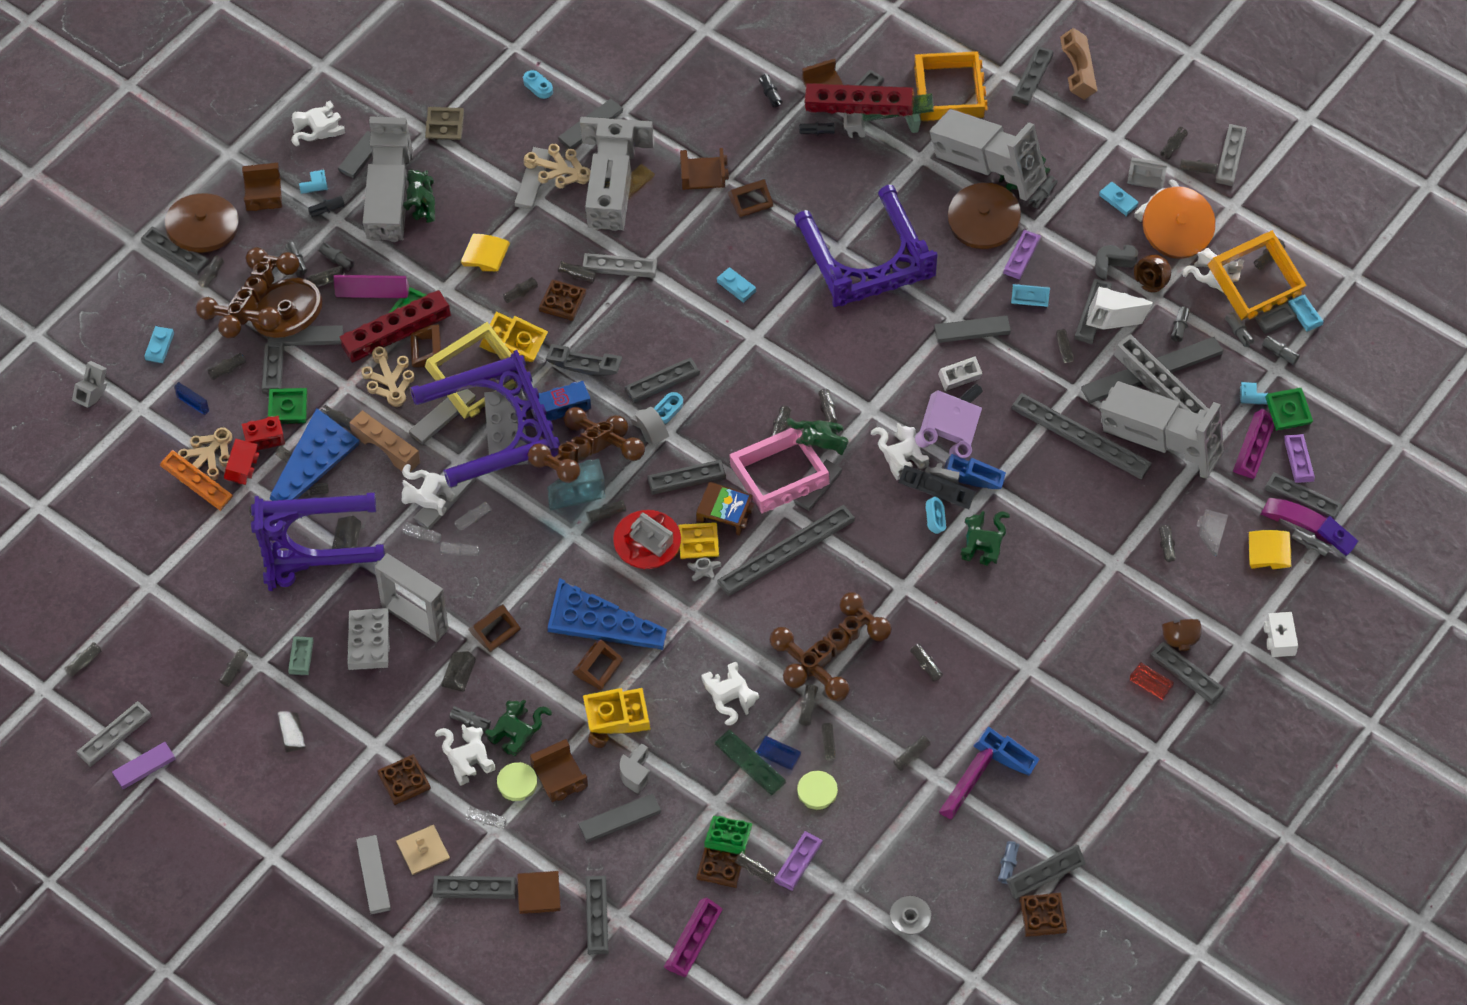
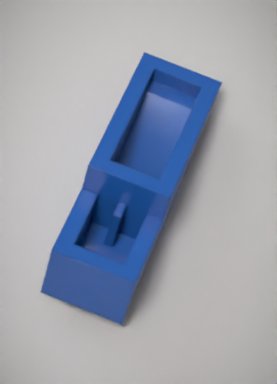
M953 454L949 456L944 466V469L960 472V483L988 489H1001L1006 472L971 458L967 461Z
M989 726L983 730L974 744V747L980 751L991 748L993 750L992 759L1026 775L1031 774L1040 760L1009 736L1004 738Z

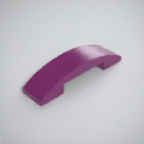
M1275 498L1268 499L1261 515L1277 522L1281 518L1315 533L1317 539L1332 545L1317 532L1325 521V517L1290 501Z

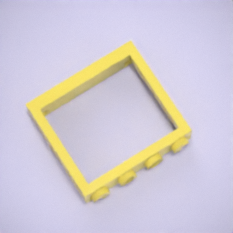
M486 322L427 359L425 368L435 381L444 379L445 376L438 369V366L483 338L487 340L501 360L511 357V352L489 323ZM512 379L504 384L503 387L511 390L514 387L517 388V384ZM457 392L447 395L464 419L469 416L471 418L476 416L480 409L485 407V397L472 406L467 407Z

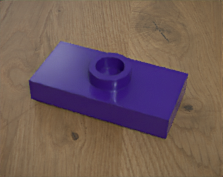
M1330 516L1325 519L1317 530L1320 535L1345 556L1349 555L1358 543L1355 537Z

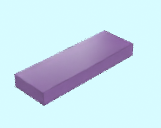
M1027 230L1023 231L1003 270V274L1021 279L1041 240L1040 235Z
M1304 434L1286 435L1284 442L1295 483L1314 482L1315 476Z
M163 742L112 771L121 788L125 789L176 759L166 742Z
M805 831L775 877L774 882L793 891L822 845L823 840Z

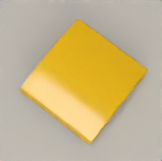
M473 234L461 263L464 267H480L482 271H498L510 242L495 236Z
M717 523L678 525L681 533L680 559L719 557Z
M1278 530L1249 532L1250 567L1253 569L1271 566L1272 570L1292 567L1290 532Z

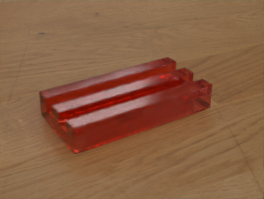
M1142 662L1139 663L1129 678L1162 700L1174 685L1173 681ZM1140 670H1142L1143 672L1147 673V674L1150 675V676L1148 677V676L1145 675L1144 673L1140 672ZM1156 680H1158V681H1160L1161 683L1165 684L1166 687L1163 686V685H1161L1160 683H1158Z

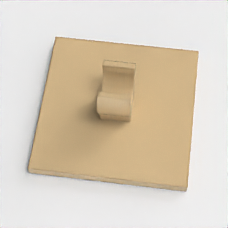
M434 825L396 841L412 875L450 859Z

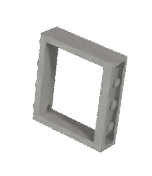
M387 553L375 564L382 608H388L390 613L435 642H438L449 629L443 588ZM395 583L423 600L426 605V612L398 595Z

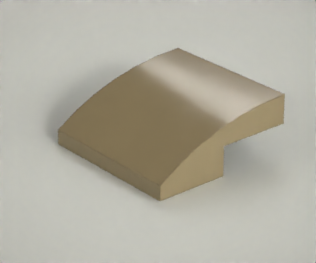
M428 107L425 139L461 140L464 108Z

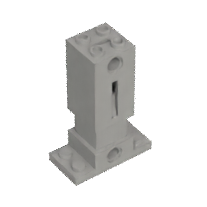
M949 109L929 131L936 158L985 175H989L992 171L1004 175L1005 182L1017 185L1020 199L1027 200L1047 178L1035 125L1028 122L1016 136L1004 133L1001 125Z
M370 117V147L373 155V164H368L363 216L366 238L372 241L389 240L396 242L403 240L406 209L403 207V203L407 201L406 191L408 188L405 163H410V158L413 159L407 119Z
M581 117L582 144H595L598 149V154L593 153L585 206L588 228L596 230L610 229L613 231L624 230L631 183L630 159H634L636 147L644 149L654 148L652 121Z
M1117 381L1115 386L1111 387L1106 401H1103L1100 405L1103 432L1163 453L1168 448L1185 454L1186 461L1198 464L1200 477L1208 479L1224 452L1221 404L1213 402L1210 409L1207 408L1206 411L1200 409L1198 414L1180 408V402Z

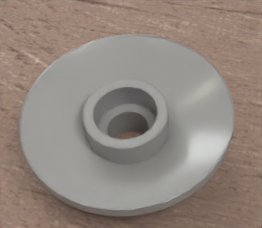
M906 896L898 899L892 905L890 920L899 932L914 935L923 932L929 926L931 910L922 899L915 896ZM911 916L914 920H907V917Z

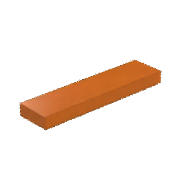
M174 450L160 463L162 468L220 511L233 498L230 492Z

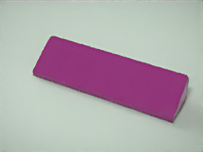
M334 275L336 297H408L409 284L406 276Z
M1264 409L1254 413L1233 472L1252 479L1256 477L1275 426L1271 414Z
M991 748L980 751L940 809L939 813L950 820L953 819L991 762L993 755Z
M707 897L699 901L664 968L682 977L687 976L723 910L720 906Z

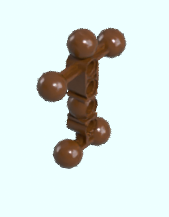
M259 247L250 249L245 259L246 264L253 269V272L250 273L251 276L246 279L244 287L242 286L241 290L236 293L229 306L218 305L215 299L203 297L196 304L197 315L204 320L213 319L217 315L224 316L219 320L218 331L223 337L228 339L235 338L240 333L241 326L248 321L258 322L265 330H275L281 323L279 311L273 307H266L260 312L255 310L261 301L260 298L265 295L267 288L275 280L272 273L275 267L284 275H293L298 271L300 263L295 254L285 252L279 257L269 256L264 249Z
M573 407L565 413L564 423L570 430L578 431L584 429V433L574 437L570 442L567 441L559 445L558 455L555 457L551 455L550 449L541 443L534 444L528 450L527 457L533 466L540 468L547 465L556 470L557 477L562 482L572 483L580 476L579 461L585 460L589 455L598 453L613 444L621 449L622 455L627 460L637 461L643 457L645 446L638 438H622L628 431V423L623 416H610L606 422L595 424L587 419L586 412L583 409Z
M848 592L842 596L839 603L842 613L848 617L844 619L843 624L840 623L838 628L829 630L826 637H823V640L816 642L806 652L794 643V635L786 627L774 629L770 634L769 640L773 649L787 651L800 663L790 664L785 668L783 680L787 686L800 688L805 684L808 676H814L825 686V693L830 700L842 701L849 694V684L842 677H832L823 668L832 660V657L837 656V652L840 653L846 650L852 641L859 638L860 629L864 625H867V632L871 639L875 641L886 640L892 631L890 622L884 617H874L864 608L863 599L859 594Z

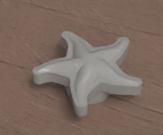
M707 557L698 559L695 564L688 563L687 565L689 569L696 572L692 576L693 581L703 576L714 580L713 570L721 567V562H711Z

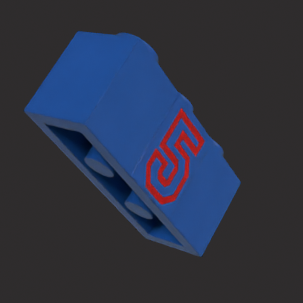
M584 381L573 382L567 386L539 393L540 398L538 400L540 405L543 404L546 409L545 417L547 421L564 417L565 413L573 407L581 408L584 411L591 409V399Z

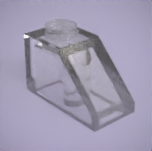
M1205 509L1204 516H1199L1197 527H1200L1199 536L1212 555L1217 556L1228 515Z

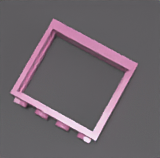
M790 428L730 454L731 468L748 494L753 495V502L761 514L830 484L828 470L813 448L804 444H799L817 473L764 496L744 468L797 445L796 440L801 437V430Z

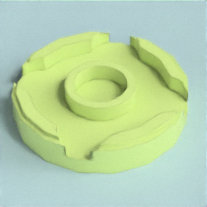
M511 763L500 770L497 776V787L506 799L522 801L534 794L537 788V776L529 765Z
M811 771L799 780L797 787L798 798L808 808L815 810L825 809L836 800L838 793L837 783L826 772Z

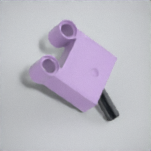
M974 384L960 398L939 390L932 393L920 432L915 436L917 445L922 448L928 447L935 443L938 436L957 443L950 448V455L953 454L962 459L970 456L972 453L971 443L982 410L981 407L971 404V402L983 392L982 387ZM924 434L928 435L929 441L925 440ZM958 447L963 450V455L958 452Z

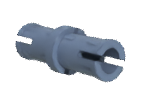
M1008 841L1006 843L1005 854L1001 858V870L998 881L1007 884L1006 879L1012 877L1013 869L1017 865L1016 856L1019 844H1016V842Z

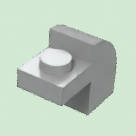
M92 361L88 362L84 380L75 384L72 401L87 408L94 405L106 389L108 382L104 381L107 368Z
M652 407L640 410L635 413V416L630 418L632 424L641 429L646 442L652 445L669 437L663 420Z
M642 743L631 752L629 757L623 754L620 759L621 780L626 787L637 794L642 791L650 780V770L642 766L649 757L648 747Z

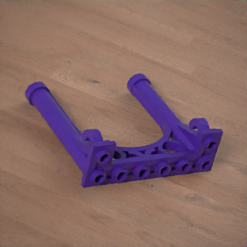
M893 185L882 187L878 195L900 237L901 246L891 260L877 267L856 269L840 264L830 254L810 211H801L794 217L796 226L800 228L833 296V307L844 306L856 300L859 301L872 295H879L882 292L895 290L901 286L911 285L917 281L936 276L938 254L936 251H929L925 240H919L897 197V191ZM905 247H907L910 255L904 254ZM899 261L910 263V267L900 269L896 265ZM892 268L893 273L887 275L888 273H890V269ZM850 277H858L861 279V281L859 283L852 284V280Z
M514 350V353L509 358L429 384L410 387L411 396L416 406L472 387H488L507 398L515 410L518 430L512 443L502 451L445 469L444 476L449 488L457 486L458 483L527 461L528 450L534 444H544L550 449L553 457L558 455L559 440L552 433V423L550 420L547 421L545 417L546 409L543 404L540 405L538 390L533 388L531 373L526 371L524 367L526 366L523 355H519L518 350ZM514 379L517 388L515 390H508L503 387V382ZM521 388L527 401L521 400L516 396L521 392ZM530 409L535 420L526 419V413ZM526 426H533L536 429L537 435L533 438L527 437L523 433V429ZM520 439L527 443V445L516 448Z
M375 492L356 496L263 501V498L259 499V496H255V504H251L252 516H254V521H251L252 533H256L259 547H261L263 565L267 567V572H263L264 584L268 585V590L273 591V588H276V582L282 587L291 586L295 582L294 573L308 569L309 566L380 561L385 556L384 544H377L373 547L317 550L295 543L287 534L288 527L294 521L308 515L359 511L376 512ZM281 548H286V549H289V550L282 551V550H279V549H281Z

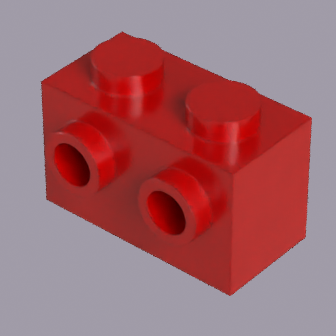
M270 416L265 419L242 424L245 441L257 444V451L285 444L279 416Z
M235 438L225 468V480L246 485L248 478L252 479L255 469L252 465L253 463L257 464L259 453L256 452L257 444Z

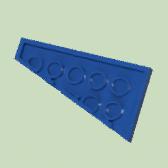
M316 408L271 492L270 500L298 499L359 445L360 440Z
M559 578L547 627L548 632L660 650L664 649L667 629L651 621L642 620L636 617L634 613L619 609V606L594 594L590 595L581 591V588L573 587Z

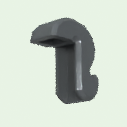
M1114 245L1103 246L1096 255V274L1101 279L1106 280L1108 266L1132 268L1137 262L1138 250L1132 245H1124L1123 250Z

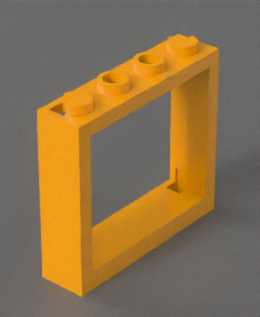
M978 51L915 54L914 70L921 121L940 120L949 109L977 118H984V113L988 110V101L984 100V97H986V86H982V83H984V72L980 70L983 64L982 60H979ZM972 67L977 104L928 107L924 69Z
M1273 230L1213 257L1208 263L1209 269L1241 321L1246 318L1249 320L1253 319L1259 312L1263 311L1265 313L1271 310L1275 304L1280 306L1287 302L1290 297H1293V299L1297 298L1307 286ZM1266 246L1292 289L1249 309L1223 268V265Z

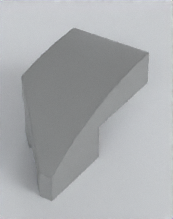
M938 463L934 468L926 467L925 472L956 484L959 483L960 472L942 469V463Z

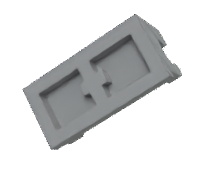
M843 113L844 129L847 130L848 136L852 138V132H858L860 138L865 137L864 114Z
M1132 157L1127 184L1162 189L1168 163Z
M642 513L631 526L633 530L630 533V537L659 557L673 544V533L645 513Z

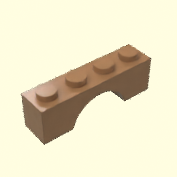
M1072 28L1060 36L1062 50L1069 57L1074 67V74L1068 77L1070 92L1085 100L1097 92L1087 36Z
M363 410L349 422L353 436L365 445L372 443L378 446L399 470L402 471L404 466L409 464L411 465V472L420 464L419 451Z

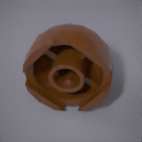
M1148 255L1140 259L1134 267L1135 280L1139 281L1143 285L1141 288L1148 292L1156 293L1160 291L1171 279V266L1165 258L1159 255Z
M1184 619L1176 623L1171 621L1162 624L1165 641L1168 645L1179 648V651L1190 650V646L1195 645L1200 640L1202 632L1201 621L1199 619Z

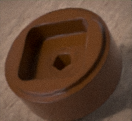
M590 732L588 735L589 743L597 748L605 747L609 740L607 733Z

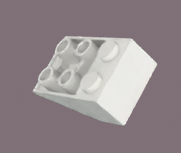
M1099 287L1089 307L1086 325L1104 330L1142 324L1153 302Z

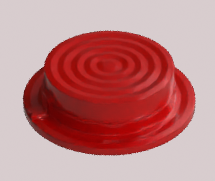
M640 510L627 515L619 522L614 532L613 543L615 551L625 563L636 568L650 570L667 564L676 556L681 545V533L678 525L668 515L655 510ZM642 513H645L673 533V544L660 557L630 537V533L633 530L631 526Z

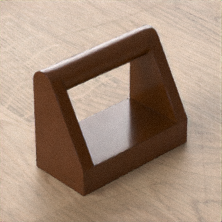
M765 179L731 189L728 192L739 218L773 207ZM761 190L766 202L741 209L737 197Z
M439 325L428 326L410 335L412 367H425L427 359L441 351ZM432 339L433 353L419 358L418 340Z
M502 604L468 630L491 653L521 630V628L504 604ZM501 616L511 627L489 643L481 630Z
M600 639L592 644L572 673L579 679L601 690L621 664L623 658ZM601 653L613 661L598 680L587 670Z

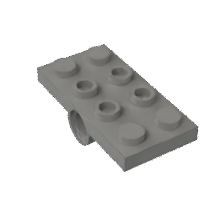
M522 389L521 392L518 395H516L521 400H523ZM497 391L484 392L489 455L508 447L514 440L518 430V420L513 406L507 398ZM520 439L516 448L524 446L526 443ZM528 460L515 465L528 464Z
M388 608L349 611L348 670L387 668L388 652L390 651Z

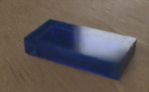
M180 382L174 386L177 398L203 415L209 412L206 399Z
M765 736L757 750V755L793 770L801 756V751Z

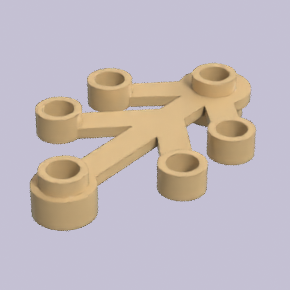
M551 144L548 148V153L553 156L557 163L538 158L534 152H529L524 157V165L527 168L533 169L539 165L553 170L550 172H539L538 181L540 183H547L548 180L556 178V187L564 188L566 185L576 181L580 184L589 182L591 170L581 166L576 158L577 153L574 149H568L565 158L572 163L574 168L568 167L559 153V146L557 144ZM569 174L571 176L565 178L561 175Z
M376 347L372 352L373 360L380 364L384 376L373 372L369 366L363 367L361 370L362 377L374 380L368 382L367 390L371 394H378L387 398L391 406L400 407L406 400L404 392L409 384L414 381L413 371L406 370L403 373V381L398 388L395 383L403 370L409 366V360L406 356L398 357V365L391 374L387 363V350L383 347ZM377 382L388 386L389 390L378 387Z
M218 428L214 435L193 436L190 439V443L194 449H181L178 454L180 456L187 454L183 457L187 461L190 457L199 456L192 464L198 469L208 460V477L216 480L219 478V470L216 468L215 451L220 447V464L226 467L228 461L223 462V460L229 459L228 444L232 441V433L226 428ZM204 443H211L209 447L200 448Z

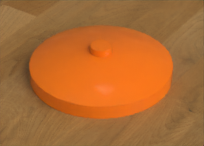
M1170 187L1158 192L1148 202L1143 213V230L1147 240L1158 252L1171 258L1184 259L1197 255L1198 252L1203 251L1207 247L1215 232V216L1210 204L1198 192L1186 187Z

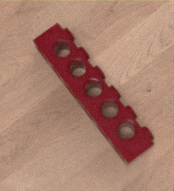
M806 84L804 103L806 111L812 113H862L865 115L907 116L913 114L914 90L913 87Z
M440 290L431 292L418 300H414L401 308L378 317L376 320L346 332L340 336L342 348L353 363L372 354L376 347L384 348L416 331L450 317V307Z

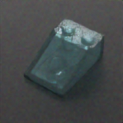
M599 459L579 463L581 472L575 482L565 483L558 479L547 487L550 511L606 498L605 480Z

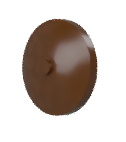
M976 183L965 187L954 196L948 209V223L953 235L963 244L978 249L995 248L1009 241L1017 232L1021 220L1020 206L1016 197L1006 188L993 183Z
M207 193L192 194L179 199L168 209L165 216V229L169 239L178 247L192 252H210L222 248L235 237L239 226L238 214L234 206L220 196Z
M289 278L277 281L267 288L265 295L260 298L261 301L258 303L255 311L260 312L266 307L277 309L281 314L280 325L275 330H265L258 322H251L260 334L267 337L281 338L294 335L307 328L318 317L322 309L321 294L315 284L305 279Z

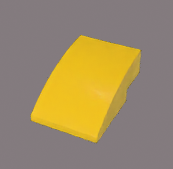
M497 311L490 323L492 329L511 354L514 353V350H518L519 355H523L525 361L534 362L548 331L514 316L512 319ZM483 338L479 347L497 354L487 340Z
M622 688L583 695L590 732L617 734L651 730L642 688L623 691Z

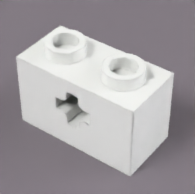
M975 356L941 368L938 375L944 390L947 391L980 379L982 371Z
M1292 612L1268 613L1267 621H1264V632L1268 633L1267 649L1271 650L1272 657L1295 656L1298 642Z

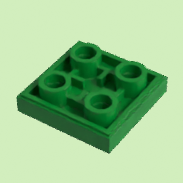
M713 816L704 847L744 855L753 823L728 819L723 816Z

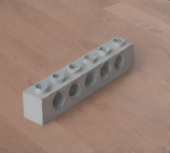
M1131 334L1117 344L1114 356L1153 393L1180 402V408L1198 414L1200 409L1207 410V407Z

